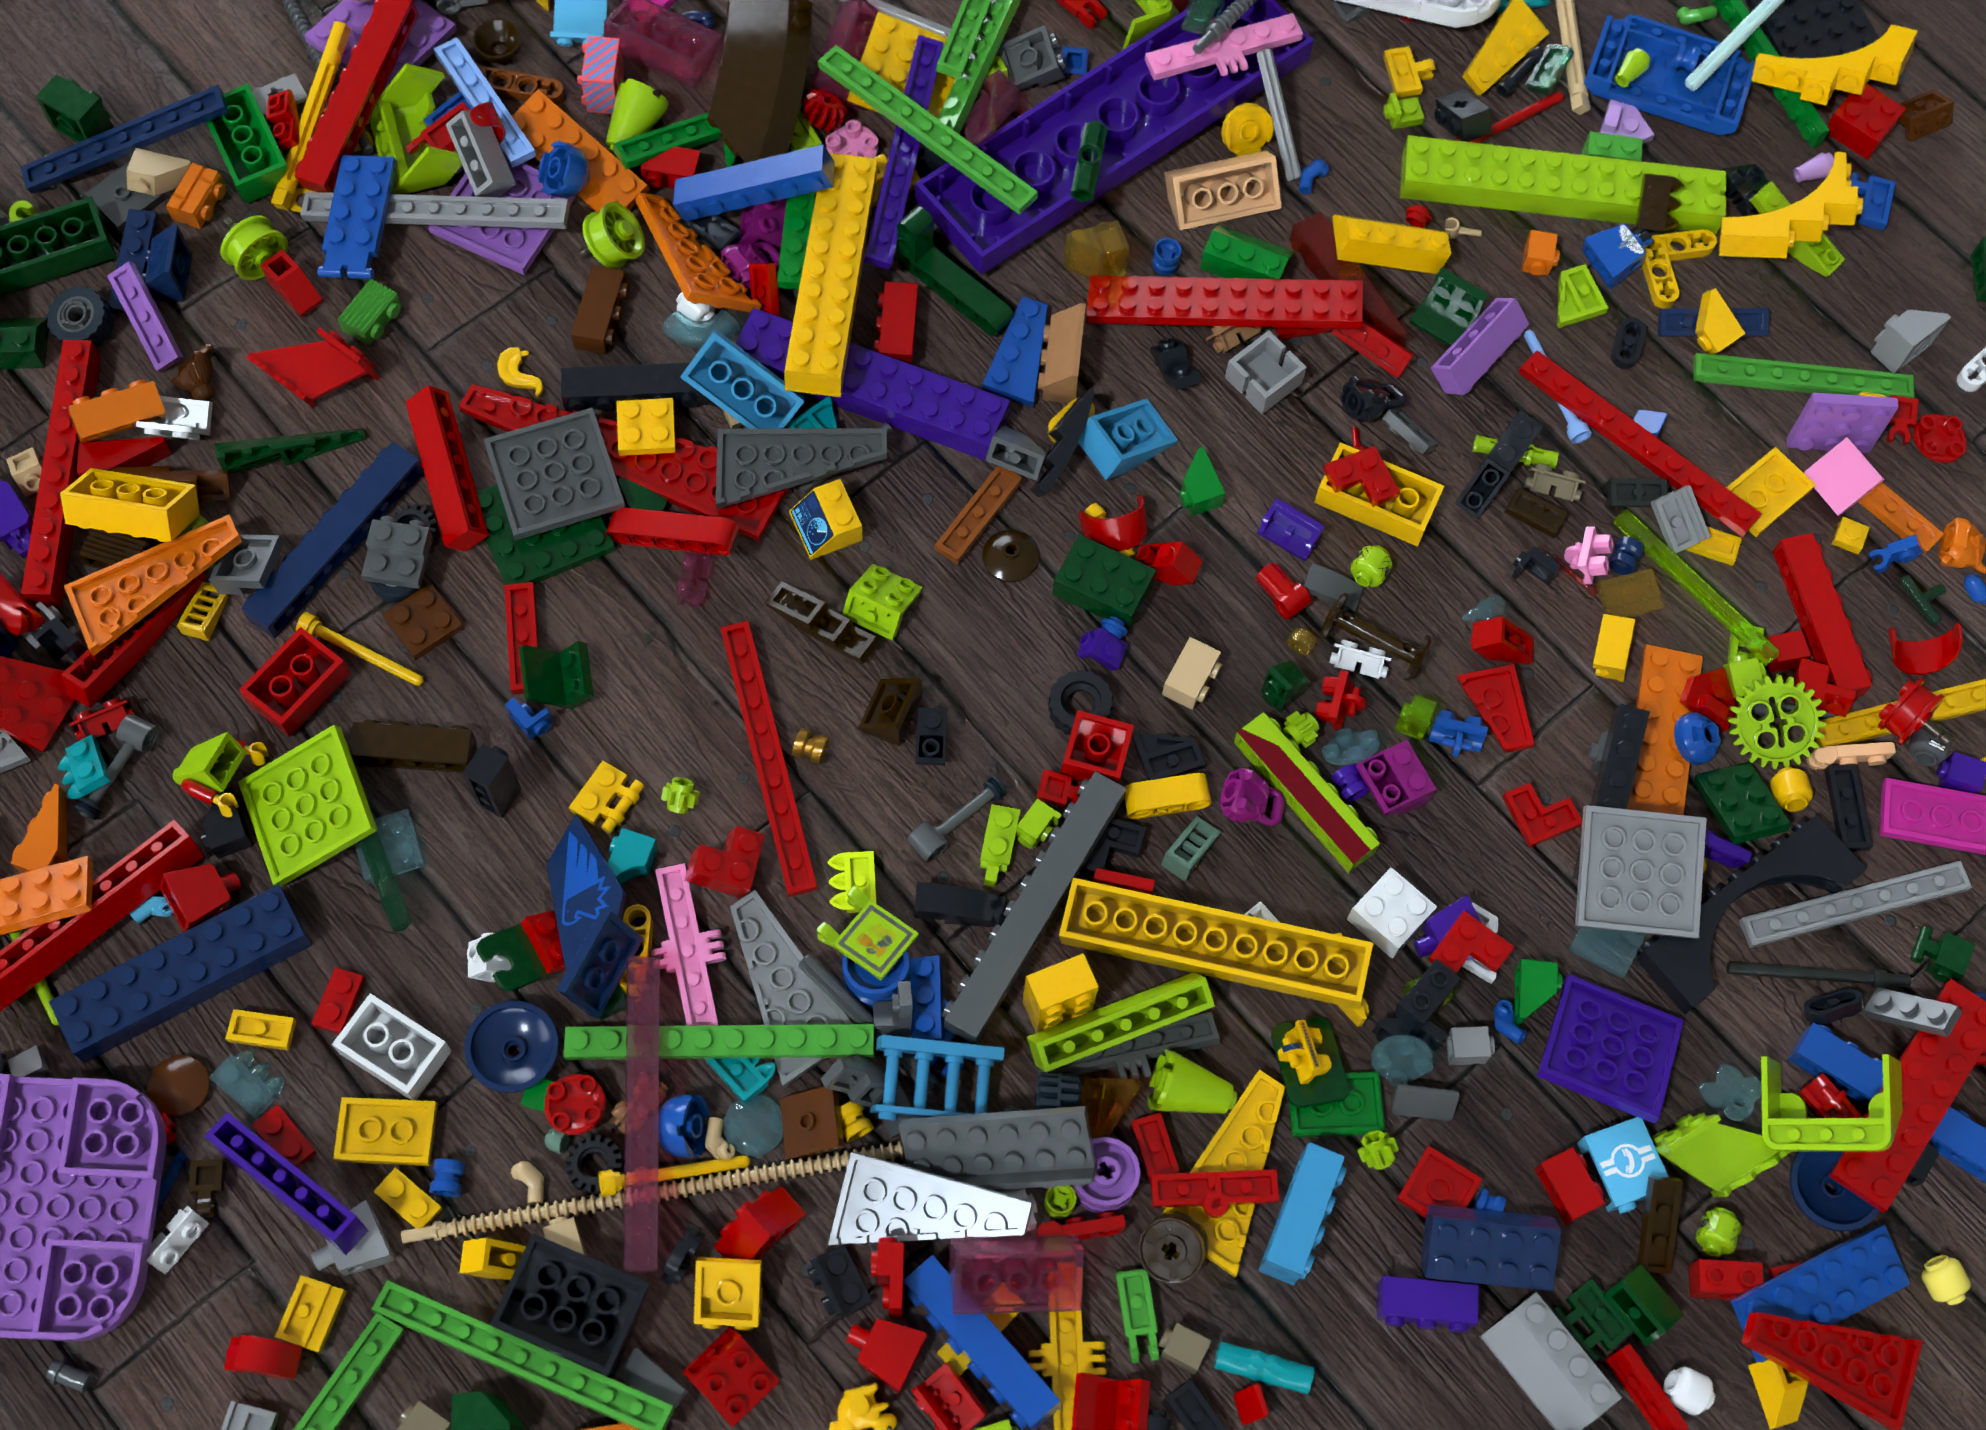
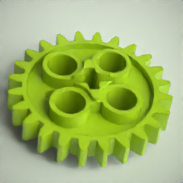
M1779 674L1776 675L1775 682H1771L1769 676H1764V684L1762 685L1757 680H1752L1754 689L1750 690L1743 686L1742 689L1746 694L1744 698L1736 695L1734 697L1740 703L1739 706L1729 707L1731 711L1736 713L1735 717L1727 718L1728 722L1735 724V727L1729 729L1728 733L1738 735L1732 741L1733 745L1743 744L1739 753L1744 755L1751 752L1748 759L1751 763L1759 757V766L1762 768L1766 766L1768 761H1770L1771 767L1774 770L1777 769L1779 762H1782L1784 767H1789V760L1791 759L1800 765L1801 760L1799 756L1801 754L1810 758L1811 754L1808 748H1819L1818 744L1814 741L1815 737L1824 738L1825 736L1818 731V727L1827 726V723L1818 719V717L1826 714L1825 710L1816 709L1822 702L1821 699L1811 700L1810 698L1815 691L1809 689L1803 692L1805 683L1800 681L1794 686V678L1791 676L1788 677L1785 683H1783L1782 676ZM1770 697H1774L1776 715L1784 720V722L1779 723V729L1784 740L1783 747H1779L1777 729L1770 725V722L1774 721L1773 711L1769 703ZM1787 697H1793L1796 704L1795 708L1790 712H1783L1781 709L1782 701ZM1758 703L1764 704L1766 707L1765 715L1761 718H1753L1751 714L1752 707ZM1795 725L1800 726L1802 729L1801 736L1797 740H1789L1787 736L1789 728ZM1763 732H1770L1772 742L1766 747L1759 746V735Z

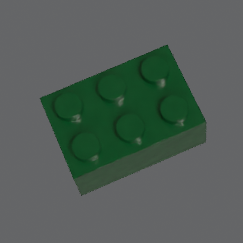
M1079 534L1054 579L1052 595L1101 618L1109 619L1110 616H1114L1125 623L1124 627L1129 630L1153 586L1156 569Z

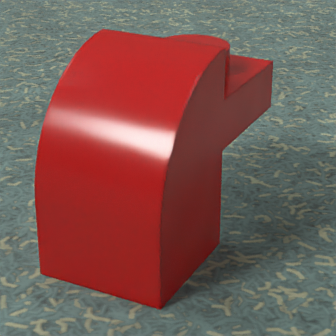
M1801 658L1793 674L1794 686L1800 681L1804 682L1803 692L1813 689L1815 692L1810 699L1819 698L1822 701L1816 709L1846 717L1855 700L1856 691L1827 683L1830 666Z
M241 1335V1337H232L226 1352L224 1370L237 1373H254L274 1379L295 1380L303 1347L256 1336Z

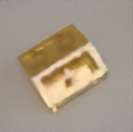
M1119 221L1102 222L1097 226L1084 230L1077 229L1066 234L1065 269L1090 279V275L1125 276L1129 245Z

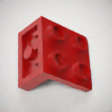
M730 1326L682 1371L686 1378L732 1427L779 1383V1379L748 1343Z
M1084 1372L1077 1373L1072 1430H1147L1150 1381L1144 1379L1118 1381Z

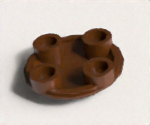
M176 1055L164 1059L154 1068L148 1078V1098L155 1104L160 1113L164 1111L167 1115L181 1116L195 1109H200L205 1105L206 1096L209 1092L210 1078L208 1071L201 1061L188 1055Z

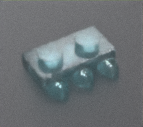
M249 1049L239 1052L235 1056L230 1054L208 1078L257 1119L280 1094L284 1085V1076H275L264 1082L269 1071V1063H260L248 1069L254 1057V1050Z

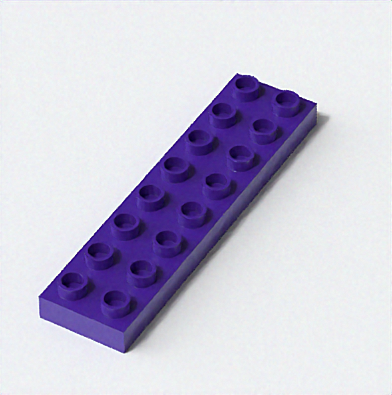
M1200 0L974 145L1038 191V198L1021 215L1010 209L948 162L915 183V202L931 215L933 222L981 275L1223 117L1236 106L1241 105L1265 89L1257 53L1244 56L1248 64L1247 70L1241 71L1238 63H1236L1238 72L1232 74L1227 65L1228 75L1221 76L1217 65L1213 64L1154 81L1145 62L1146 53L1202 38L1204 32H1206L1205 23H1214L1215 19H1218L1219 15H1222L1235 0ZM1257 0L1247 12H1244L1243 16H1240V19L1232 25L1231 29L1288 15V13L1275 0ZM1301 26L1300 28L1303 32L1301 41L1271 49L1279 79L1310 59L1314 39ZM1092 120L1100 121L1108 127L1094 199L1087 202L1077 201L1070 193L1085 123H1089Z

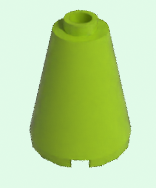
M622 79L618 85L606 139L609 152L615 156L616 154L613 151L614 143L649 132L669 107V102L662 94L660 98H657L653 95L655 89L633 79H627L626 82Z
M1165 1049L1166 1056L1160 1054L1149 1086L1154 1088L1153 1097L1147 1096V1103L1150 1109L1155 1111L1225 1114L1228 1109H1233L1237 1099V1092L1234 1091L1233 1084L1173 1050Z

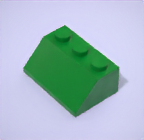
M1219 224L1213 229L1203 250L1200 269L1222 278L1280 280L1284 278L1294 251Z

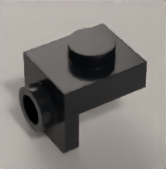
M1533 546L1527 554L1521 552L1513 563V566L1516 568L1512 577L1517 579L1526 569L1549 586L1555 579L1561 565L1557 563L1554 557L1544 554Z

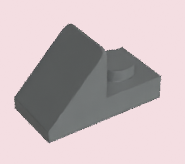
M898 981L897 994H892V1001L873 1002L874 1025L877 1029L890 1036L911 1038L913 1004L910 981Z

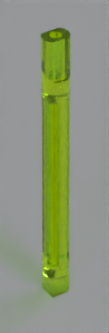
M1628 509L1615 518L1614 524L1623 533L1640 541L1645 547L1644 552L1766 666L1777 658L1779 650Z

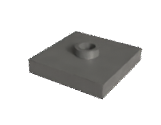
M129 162L84 193L87 198L93 197L100 212L120 232L125 229L129 209L150 211L164 201L161 194L153 196L127 190L126 170Z

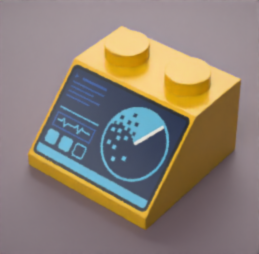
M841 479L814 488L789 510L791 519L810 560L863 541L862 524Z

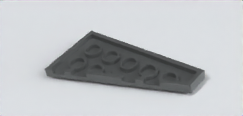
M887 428L718 429L716 510L887 459Z

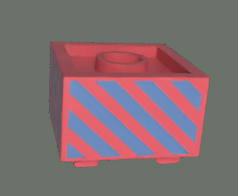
M588 36L587 43L582 44V50L585 53L582 75L577 77V82L579 85H582L584 94L581 97V102L586 105L587 112L612 114L618 85L622 79L624 80L625 76L620 38Z

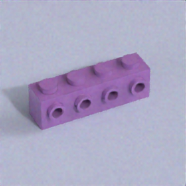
M1496 297L1431 367L1444 393L1457 395L1468 393L1476 381L1486 374L1489 367L1505 353V350L1512 342L1521 336L1529 322L1516 298Z

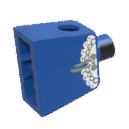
M1621 224L1586 237L1582 253L1609 290H1611L1643 264L1646 255L1644 247L1652 243V237L1646 229L1633 234L1627 225Z

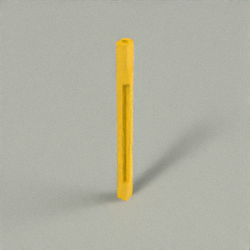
M335 21L332 26L299 121V145L289 149L285 161L288 169L277 183L271 203L277 209L289 210L298 184V180L294 176L296 166L299 161H302L307 143L316 132L318 120L323 113L351 33V29L346 23Z

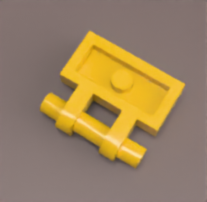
M602 760L569 806V810L594 826L601 817L605 818L606 821L601 828L611 834L616 826H620L625 820L624 815L632 804L635 805L640 799L639 794L644 785L640 781L634 780L629 788L624 787L628 780L627 774ZM616 796H619L621 798L614 809H610L609 805Z

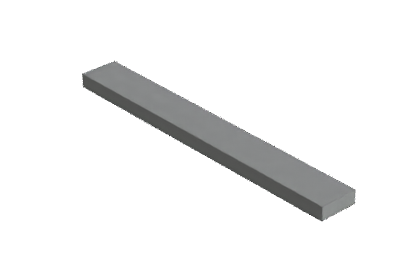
M1960 860L1741 918L1739 923L1749 948H1754L1966 892L1973 887Z

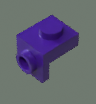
M1101 627L1087 631L1081 637L1077 656L1081 659L1090 656L1113 671L1119 668L1128 644Z

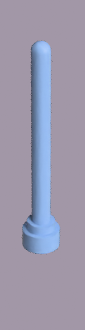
M1527 330L1524 333V338L1532 354L1538 350L1546 356L1534 331ZM1558 403L1568 423L1566 433L1571 443L1578 444L1587 440L1592 434L1588 424L1578 419L1574 413Z

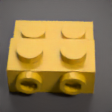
M698 1257L695 1273L694 1324H702V1327L706 1329H718L722 1325L734 1326L736 1330L748 1331L758 1327L762 1315V1260Z

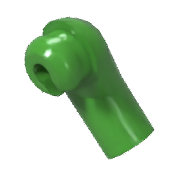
M1714 6L1690 10L1688 7H1682L1677 11L1676 16L1680 19L1679 23L1686 26L1714 19L1717 15V9Z

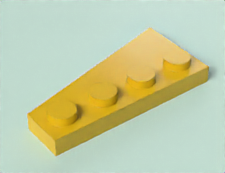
M1510 0L1505 11L1501 13L1495 27L1486 37L1485 43L1476 53L1462 77L1474 92L1480 96L1525 56L1531 48L1547 36L1549 31L1523 0Z

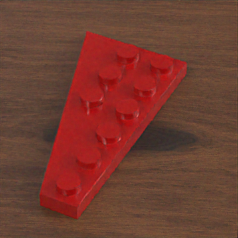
M0 656V730L33 749L43 752L75 700L66 693L61 676L64 671Z

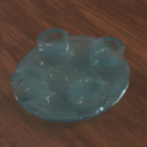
M1343 728L1336 731L1335 738L1321 750L1324 760L1328 763L1350 765L1371 757L1377 752L1380 742L1375 730L1352 732L1350 728Z
M1394 1035L1383 1039L1375 1046L1371 1053V1062L1375 1071H1379L1382 1077L1389 1079L1390 1084L1396 1087L1398 1084L1406 1085L1408 1081L1430 1073L1433 1069V1054L1428 1044L1417 1037Z
M757 1095L746 1105L738 1099L729 1107L724 1117L723 1131L727 1142L733 1144L737 1152L747 1156H764L780 1143L783 1136V1118L780 1107L772 1099L763 1095Z

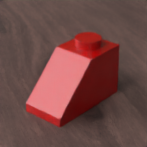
M1503 616L1473 623L1471 636L1472 650L1487 660L1527 665L1533 664L1534 637Z

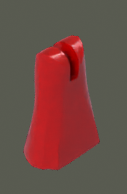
M0 573L1 625L15 636L38 630L45 623L43 616L23 599L10 582Z

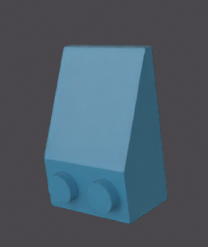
M1146 398L1089 417L1078 443L1104 479L1109 480L1126 474L1172 447L1178 442V439Z

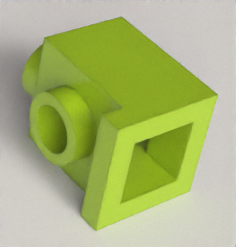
M1037 798L1017 825L1016 836L1019 837V842L1029 849H1033V847L1036 849L1041 841L1046 843L1054 828L1060 826L1062 814Z

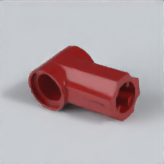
M1275 562L1267 564L1256 575L1255 580L1273 599L1276 610L1284 619H1291L1312 603L1308 591L1301 584H1294Z

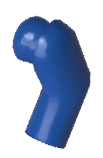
M1508 1000L1498 1001L1494 1008L1496 1030L1518 1045L1521 1044L1526 1038L1527 1032L1515 1025L1511 1002Z

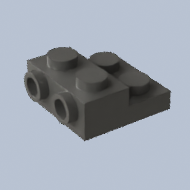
M1045 25L1002 43L998 49L1001 59L1007 68L1009 85L1013 93L1036 83L1042 88L1065 77L1063 70L1067 68L1062 54H1057L1056 51L1060 47L1058 38L1054 32L1050 34Z
M382 516L381 520L372 519L366 541L368 551L361 574L363 581L420 589L433 541L430 528L418 520H411L409 524H402L390 516Z
M239 534L242 542L216 562L209 578L210 583L219 594L244 595L247 588L264 589L283 547L284 541L279 535Z

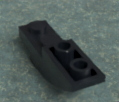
M1519 410L1454 504L1478 519L1541 431L1543 425Z

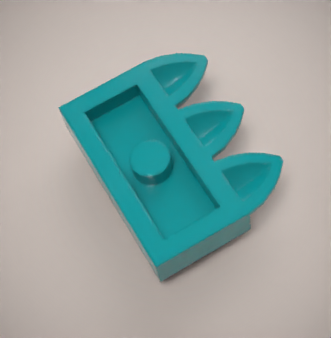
M92 734L65 749L66 755L61 759L58 770L67 771L62 783L64 785H71L66 795L68 799L84 797L110 782L98 740Z
M761 1058L705 1059L706 1063L744 1105L748 1104L769 1086L768 1082L772 1078L776 1067L775 1063H765L755 1068Z

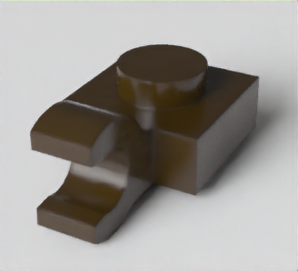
M224 1159L191 1161L189 1193L191 1195H198L196 1212L201 1214L202 1218L215 1217L216 1204L214 1194L224 1193L226 1170Z

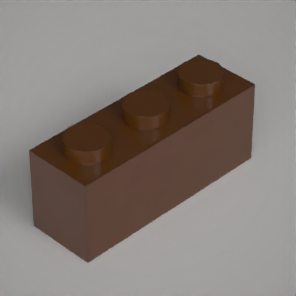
M592 265L571 332L574 349L606 355L609 345L614 344L616 337L615 324L616 321H621L623 314L622 301L623 298H628L630 283L626 281L625 271Z

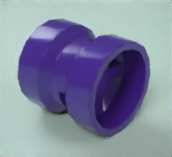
M1351 763L1338 769L1331 776L1335 785L1340 786L1342 789L1341 796L1346 803L1358 800L1370 791L1357 770L1356 763Z

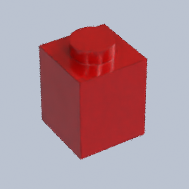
M1802 630L1769 636L1763 643L1760 654L1761 660L1767 665L1769 673L1797 668L1801 658L1808 660L1811 656Z

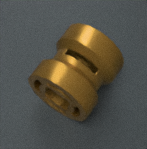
M801 728L795 739L792 755L799 758L807 756L811 762L821 765L826 756L830 738L824 735L813 736L810 730Z

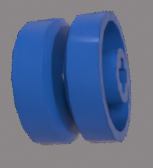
M907 951L882 981L845 955L842 957L844 987L868 1010H873V1002L892 1001V994H897L898 981H909V955Z

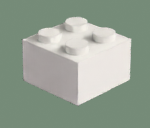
M1391 867L1352 908L1347 920L1393 959L1432 916L1437 906Z

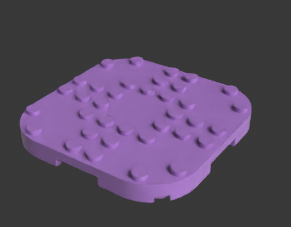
M0 1074V1338L54 1341L91 1340L114 1330L128 1318L137 1306L147 1278L149 1263L146 1260L150 1257L166 1151V1130L162 1116L155 1104L135 1088L108 1079H55L16 1077L10 1074Z

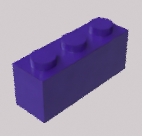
M1382 1276L1378 1280L1376 1319L1385 1320V1325L1402 1327L1404 1322L1417 1323V1328L1435 1330L1436 1325L1448 1326L1450 1332L1467 1333L1468 1329H1472L1478 1324L1479 1285Z

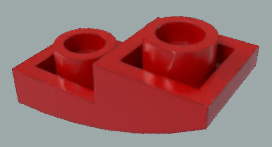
M287 89L269 96L266 120L273 124L272 134L280 151L298 146L299 118L293 92Z

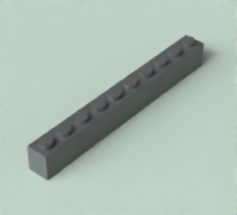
M1096 771L1090 780L1084 779L1077 792L1080 795L1077 802H1070L1064 812L1063 818L1066 819L1061 828L1056 826L1048 840L1051 843L1046 852L1041 850L1033 864L1036 867L1032 876L1026 875L1018 890L1021 891V894L1017 901L1012 899L1007 905L1003 914L1006 916L1001 926L996 924L988 938L991 941L986 951L981 949L973 962L976 968L972 975L966 974L957 990L961 992L955 1002L950 1000L942 1013V1016L945 1018L944 1029L971 1044L977 1045L1069 892L1072 879L1078 877L1084 864L1124 800L1125 787Z

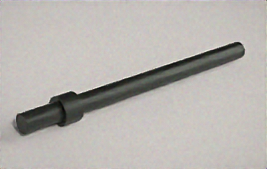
M1728 962L1726 967L1727 974L1860 983L1870 984L1874 988H1886L1887 985L1910 987L1911 985L1910 975L1889 974L1886 970L1873 969L1871 972L1736 962Z

